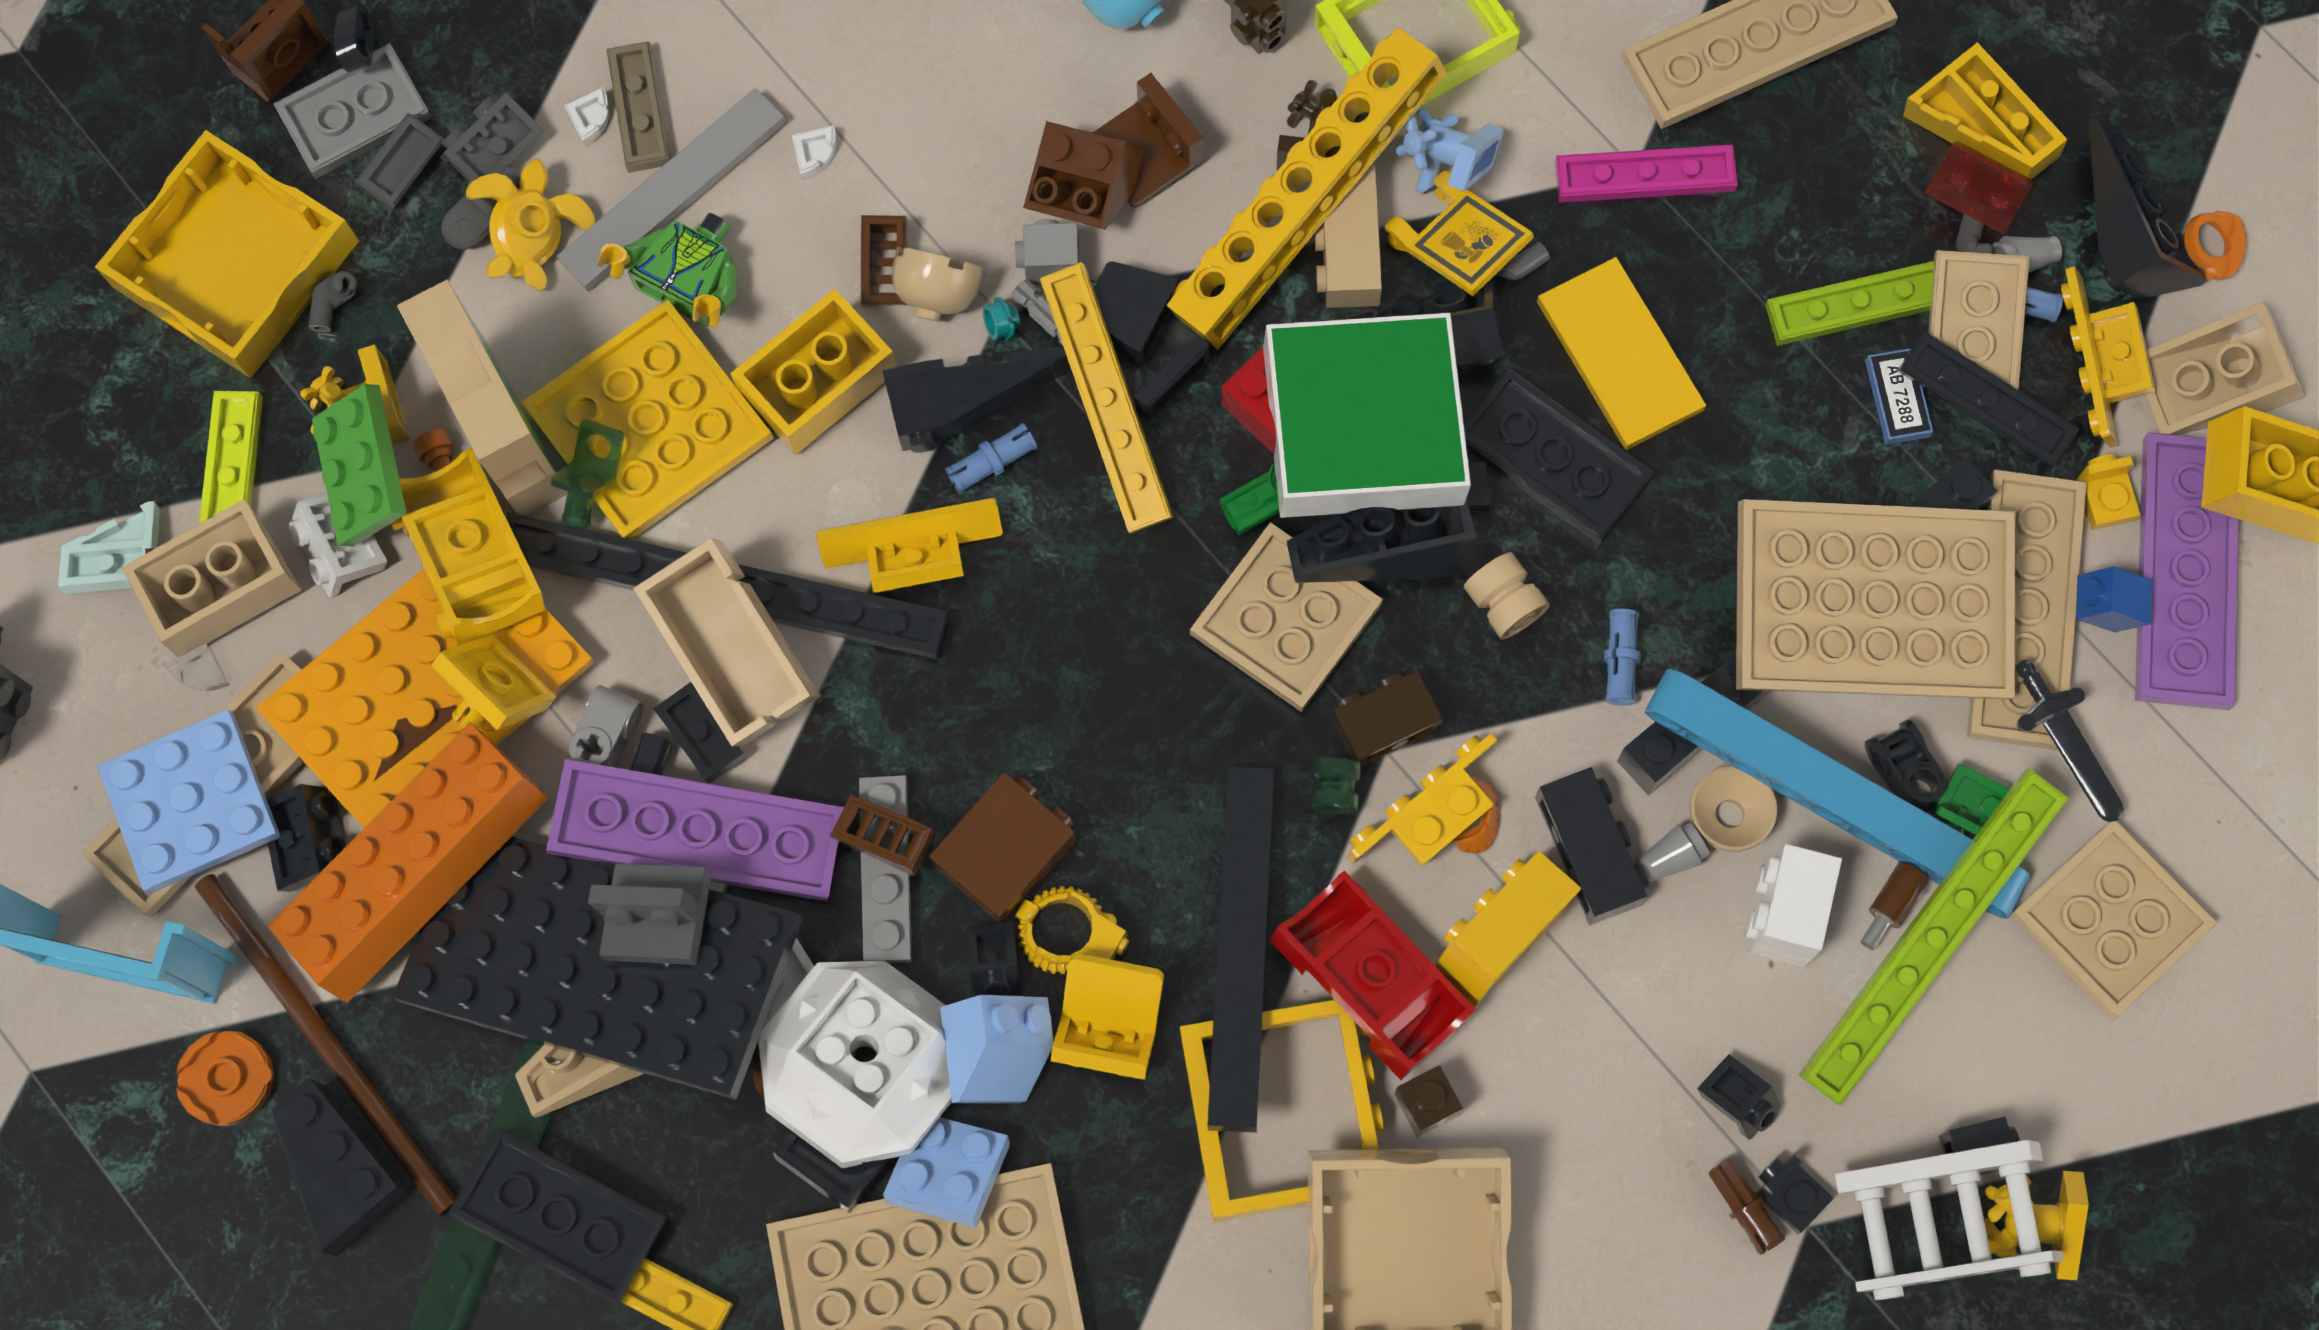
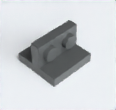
M615 863L612 885H591L588 904L604 916L603 919L605 921L599 956L606 961L697 965L712 873L706 867Z

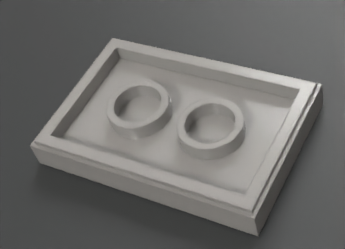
M390 43L373 51L371 66L349 73L341 68L274 103L277 112L315 179L384 144L407 113H410L422 123L432 118Z

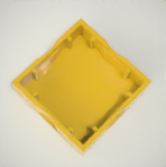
M205 130L166 178L155 200L132 220L95 268L114 289L244 375L252 378L312 302L315 286L334 274L359 240L345 219L297 188L273 179L255 161Z

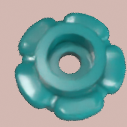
M1001 297L994 298V303L984 305L983 320L990 337L993 340L1003 337L1005 340L1013 338L1015 329L1020 327V319L1015 305L1004 302Z

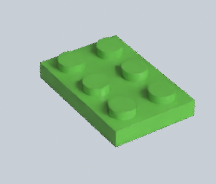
M363 384L312 418L313 435L318 446L322 466V479L326 485L331 510V522L335 529L338 546L354 547L407 514L380 385Z

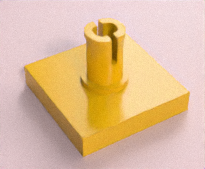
M493 634L444 650L438 654L431 664L464 698L460 705L452 712V717L456 722L460 721L464 715L466 716L460 724L463 729L469 722L479 729L482 721L486 719L496 730H499L547 710L556 698Z

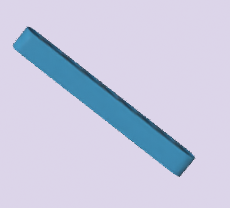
M1666 670L1644 711L1648 717L1893 859L1914 866L1923 872L1928 879L1939 885L1972 841L1971 838L1679 671ZM2018 866L1985 911L1997 917L2009 919L2030 879L2029 873Z

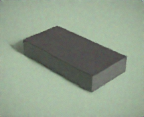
M407 113L356 180V185L393 211L442 146L444 138L413 115Z

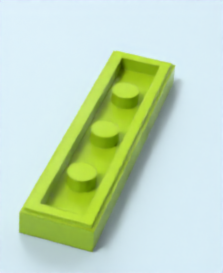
M1934 261L1767 299L1765 307L1777 346L1930 311Z

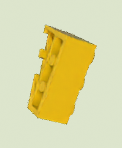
M1978 42L1908 97L1903 114L1905 118L2024 184H2027L2061 156L2067 138Z
M1540 851L1527 863L1519 858L1501 878L1506 885L1498 893L1490 888L1472 908L1478 914L1469 923L1462 917L1443 938L1449 945L1435 966L1454 987L1464 994L1474 1008L1479 1005V1002L1496 982L1499 983L1505 977L1511 966L1536 943L1567 909L1582 889Z

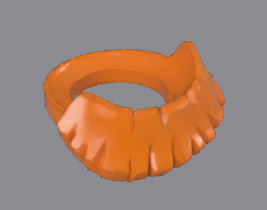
M2223 211L2202 213L2190 219L2186 225L2184 243L2187 253L2195 265L2203 269L2207 280L2213 278L2215 280L2229 279L2238 271L2240 264L2244 261L2243 256L2246 253L2247 234L2241 219L2233 213ZM2207 223L2219 232L2224 241L2223 255L2212 257L2202 249L2198 237L2202 224Z
M1471 776L1472 780L1491 800L1494 806L1482 815L1478 826L1462 832L1451 843H1456L1458 849L1462 852L1477 854L1486 851L1492 844L1491 841L1496 837V830L1499 827L1497 820H1499L1498 812L1500 807L1497 805L1498 796L1496 793H1493L1494 788L1488 782L1484 783V779L1479 778L1478 780L1475 776Z

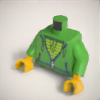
M713 213L706 214L697 230L679 221H674L666 229H660L623 247L612 243L606 244L601 248L597 266L602 267L605 264H611V277L619 279L623 275L624 269H629L627 273L636 290L660 303L669 300L680 314L705 327L708 325L714 328L718 327L720 316L737 301V269L733 265L729 250L720 244L730 226L726 221Z

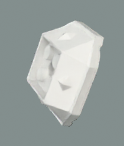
M886 961L818 962L765 1025L758 1039L766 1112L841 1168L860 1165L862 1162L911 1154L952 1102L945 1051L946 1041L940 1007L946 1005ZM869 1047L876 1052L877 1056L869 1062H859L852 1057L851 1053L856 1048Z

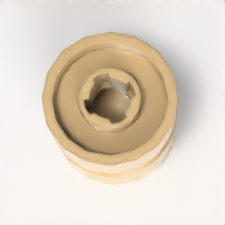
M1512 552L1495 558L1473 574L1464 584V589L1478 608H1490L1487 614L1489 624L1499 638L1503 640L1531 625L1550 606L1539 588L1535 587L1533 583L1524 584L1527 572Z

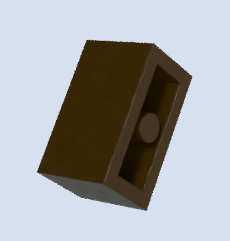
M1403 671L1394 673L1379 683V689L1367 695H1363L1362 691H1358L1344 697L1337 703L1339 708L1334 710L1332 722L1357 770L1440 731L1443 718L1418 671L1406 676Z

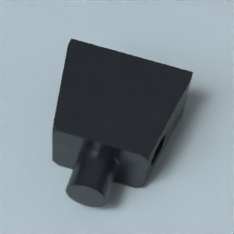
M1111 261L1105 265L1098 281L1091 278L1090 281L1115 352L1142 368L1171 312L1167 304L1172 299V294L1178 285V279Z

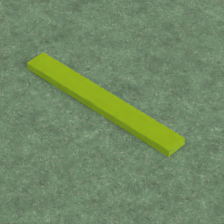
M2025 769L1798 1076L1835 1104L1841 1106L2068 800L2067 796L2033 770Z

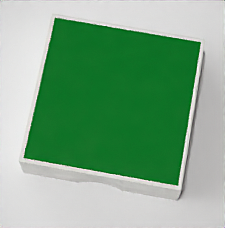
M1450 313L1266 325L1263 351L1269 408L1272 412L1276 428L1274 462L1280 518L1342 514L1369 507H1386L1401 510L1465 504L1471 483Z

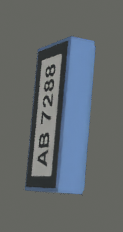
M1910 349L1868 355L1865 360L1885 445L1929 438L1933 433L1922 387L1897 371Z

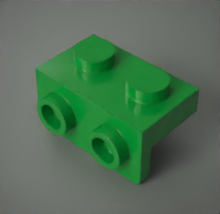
M1958 763L1946 784L1943 795L1931 813L1941 817V822L1966 835L1967 831L1977 835L2010 789Z

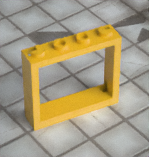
M1335 1000L1263 1012L1262 1030L1338 1017L1362 1149H1379L1376 1132L1384 1131L1379 1103L1370 1104L1367 1085L1375 1084L1370 1055L1361 1057L1358 1038L1366 1037V1033ZM1213 1021L1180 1026L1213 1222L1308 1206V1186L1230 1200L1218 1131H1208L1207 1127L1210 1084L1202 1041L1212 1039Z

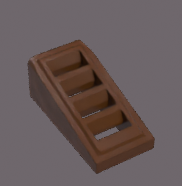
M861 215V305L906 306V303L901 301L896 293L871 292V284H893L892 275H871V267H893L894 258H872V250H896L897 247L907 248L906 216ZM872 233H897V241H872Z
M852 794L830 834L832 839L914 877L936 836L932 828ZM860 810L866 813L854 836L847 833L857 811ZM874 818H877L882 822L871 842L864 840ZM892 825L898 829L888 849L881 847V844ZM906 833H909L914 837L904 856H902L897 851Z

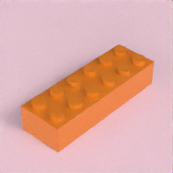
M469 722L267 927L318 986L348 1003L549 797L497 743Z

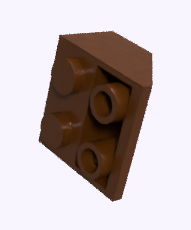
M1046 121L1023 208L1106 230L1134 193L1145 149L1127 141Z

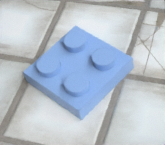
M939 1117L913 1152L899 1157L883 1193L886 1204L976 1228L1010 1147L1008 1135Z

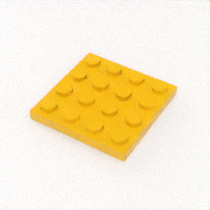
M669 300L660 304L521 402L525 410L620 536L629 540L638 536L774 439L767 426Z

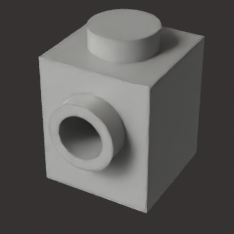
M1043 219L1031 225H1023V241H1015L1016 268L1025 269L1026 280H1030L1032 283H1041L1040 278L1079 263L1077 223H1059L1055 220Z

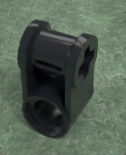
M1907 719L1899 723V729L1880 739L1872 737L1865 741V750L1869 760L1876 771L1883 777L1892 794L1925 813L1936 805L1946 789V778L1928 750L1921 732L1912 721ZM1920 780L1926 783L1930 788L1931 796L1923 797L1915 794L1911 789L1910 781Z

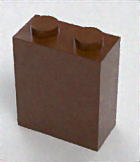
M1005 773L997 779L929 856L933 866L998 922H1006L1021 906L1023 900L1029 897L1077 842L1075 832L1071 829L1075 823L1067 814L1056 806H1053L1049 811L1036 800L1040 794L1029 782L1020 776L1014 781Z

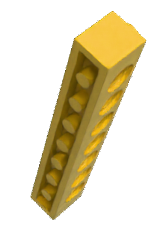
M1398 27L1389 37L1383 38L1377 44L1372 58L1360 72L1354 73L1348 79L1343 93L1332 106L1325 108L1319 114L1314 128L1303 141L1297 142L1290 149L1285 163L1274 176L1268 177L1261 184L1258 195L1246 210L1237 213L1229 225V230L1221 240L1205 251L1197 269L1188 279L1183 280L1176 286L1167 307L1181 322L1217 350L1221 347L1447 75L1438 55ZM1398 77L1394 85L1382 88L1388 79ZM1369 112L1365 120L1353 123L1359 114ZM1341 146L1337 154L1325 158L1326 153L1331 148ZM1312 181L1308 189L1303 192H1296L1300 184ZM1283 215L1282 220L1276 226L1267 227L1272 218ZM1254 250L1253 255L1248 260L1239 262L1244 252ZM1225 284L1224 290L1219 295L1210 297L1212 290L1216 286Z

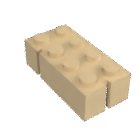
M710 538L633 589L731 746H745L776 726L778 723L775 719H787L821 696L751 585L738 581L745 577L724 542Z

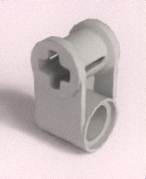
M598 685L591 693L582 719L570 740L569 752L572 759L616 768L628 740L634 734L641 720L644 708L643 702ZM598 747H600L602 751L600 756L592 754L589 760L586 758L585 754L587 751L595 753Z

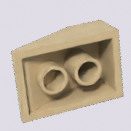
M2264 301L2147 349L2156 391L2145 395L2161 434L2177 436L2208 428L2209 421L2243 406L2267 412L2305 396L2274 319Z

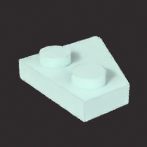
M155 501L140 505L143 512L119 524L113 519L97 527L92 534L79 536L62 545L58 587L64 594L132 589L121 567L145 555L146 548L158 547L160 509Z

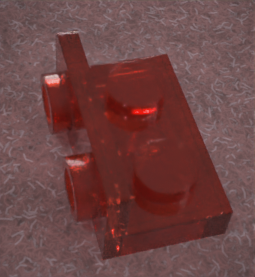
M1954 141L1924 193L2005 234L2032 187L2033 181L1963 143Z

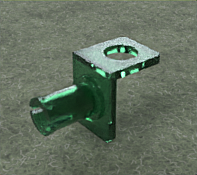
M587 418L580 422L573 460L551 479L552 486L567 491L564 512L561 516L564 524L574 528H586L588 524H591L594 497L617 477L625 436L623 431ZM590 435H601L609 442L610 453L608 457H598L590 451L588 446Z

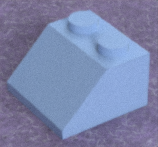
M978 995L940 1007L942 1028L946 1041L945 1051L952 1103L1026 1102L1054 1043L1048 997Z

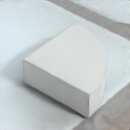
M604 87L564 105L585 147L600 137L610 117V102Z
M834 125L792 135L802 180L809 179L820 173L833 158L837 146V134Z

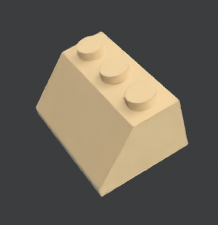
M245 499L121 567L160 642L179 659L301 591L283 555Z

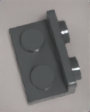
M507 93L498 100L490 95L472 112L478 120L467 131L459 125L442 141L447 150L440 158L445 163L449 161L469 182H472L486 174H501L544 130Z

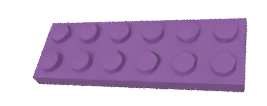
M2147 433L2143 438L2139 575L2152 580L2151 624L2137 627L2135 701L2230 710L2235 706L2239 519L2201 508L2207 438Z
M565 759L546 851L547 854L613 864L706 867L712 873L710 882L828 902L838 841L832 839L830 834L844 807Z

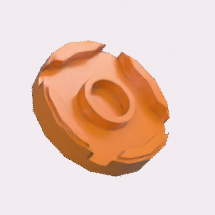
M235 1031L213 1032L202 1036L188 1047L179 1061L176 1073L178 1074L177 1095L186 1111L204 1123L225 1127L245 1122L258 1113L271 1095L274 1081L272 1060L262 1044L242 1032Z

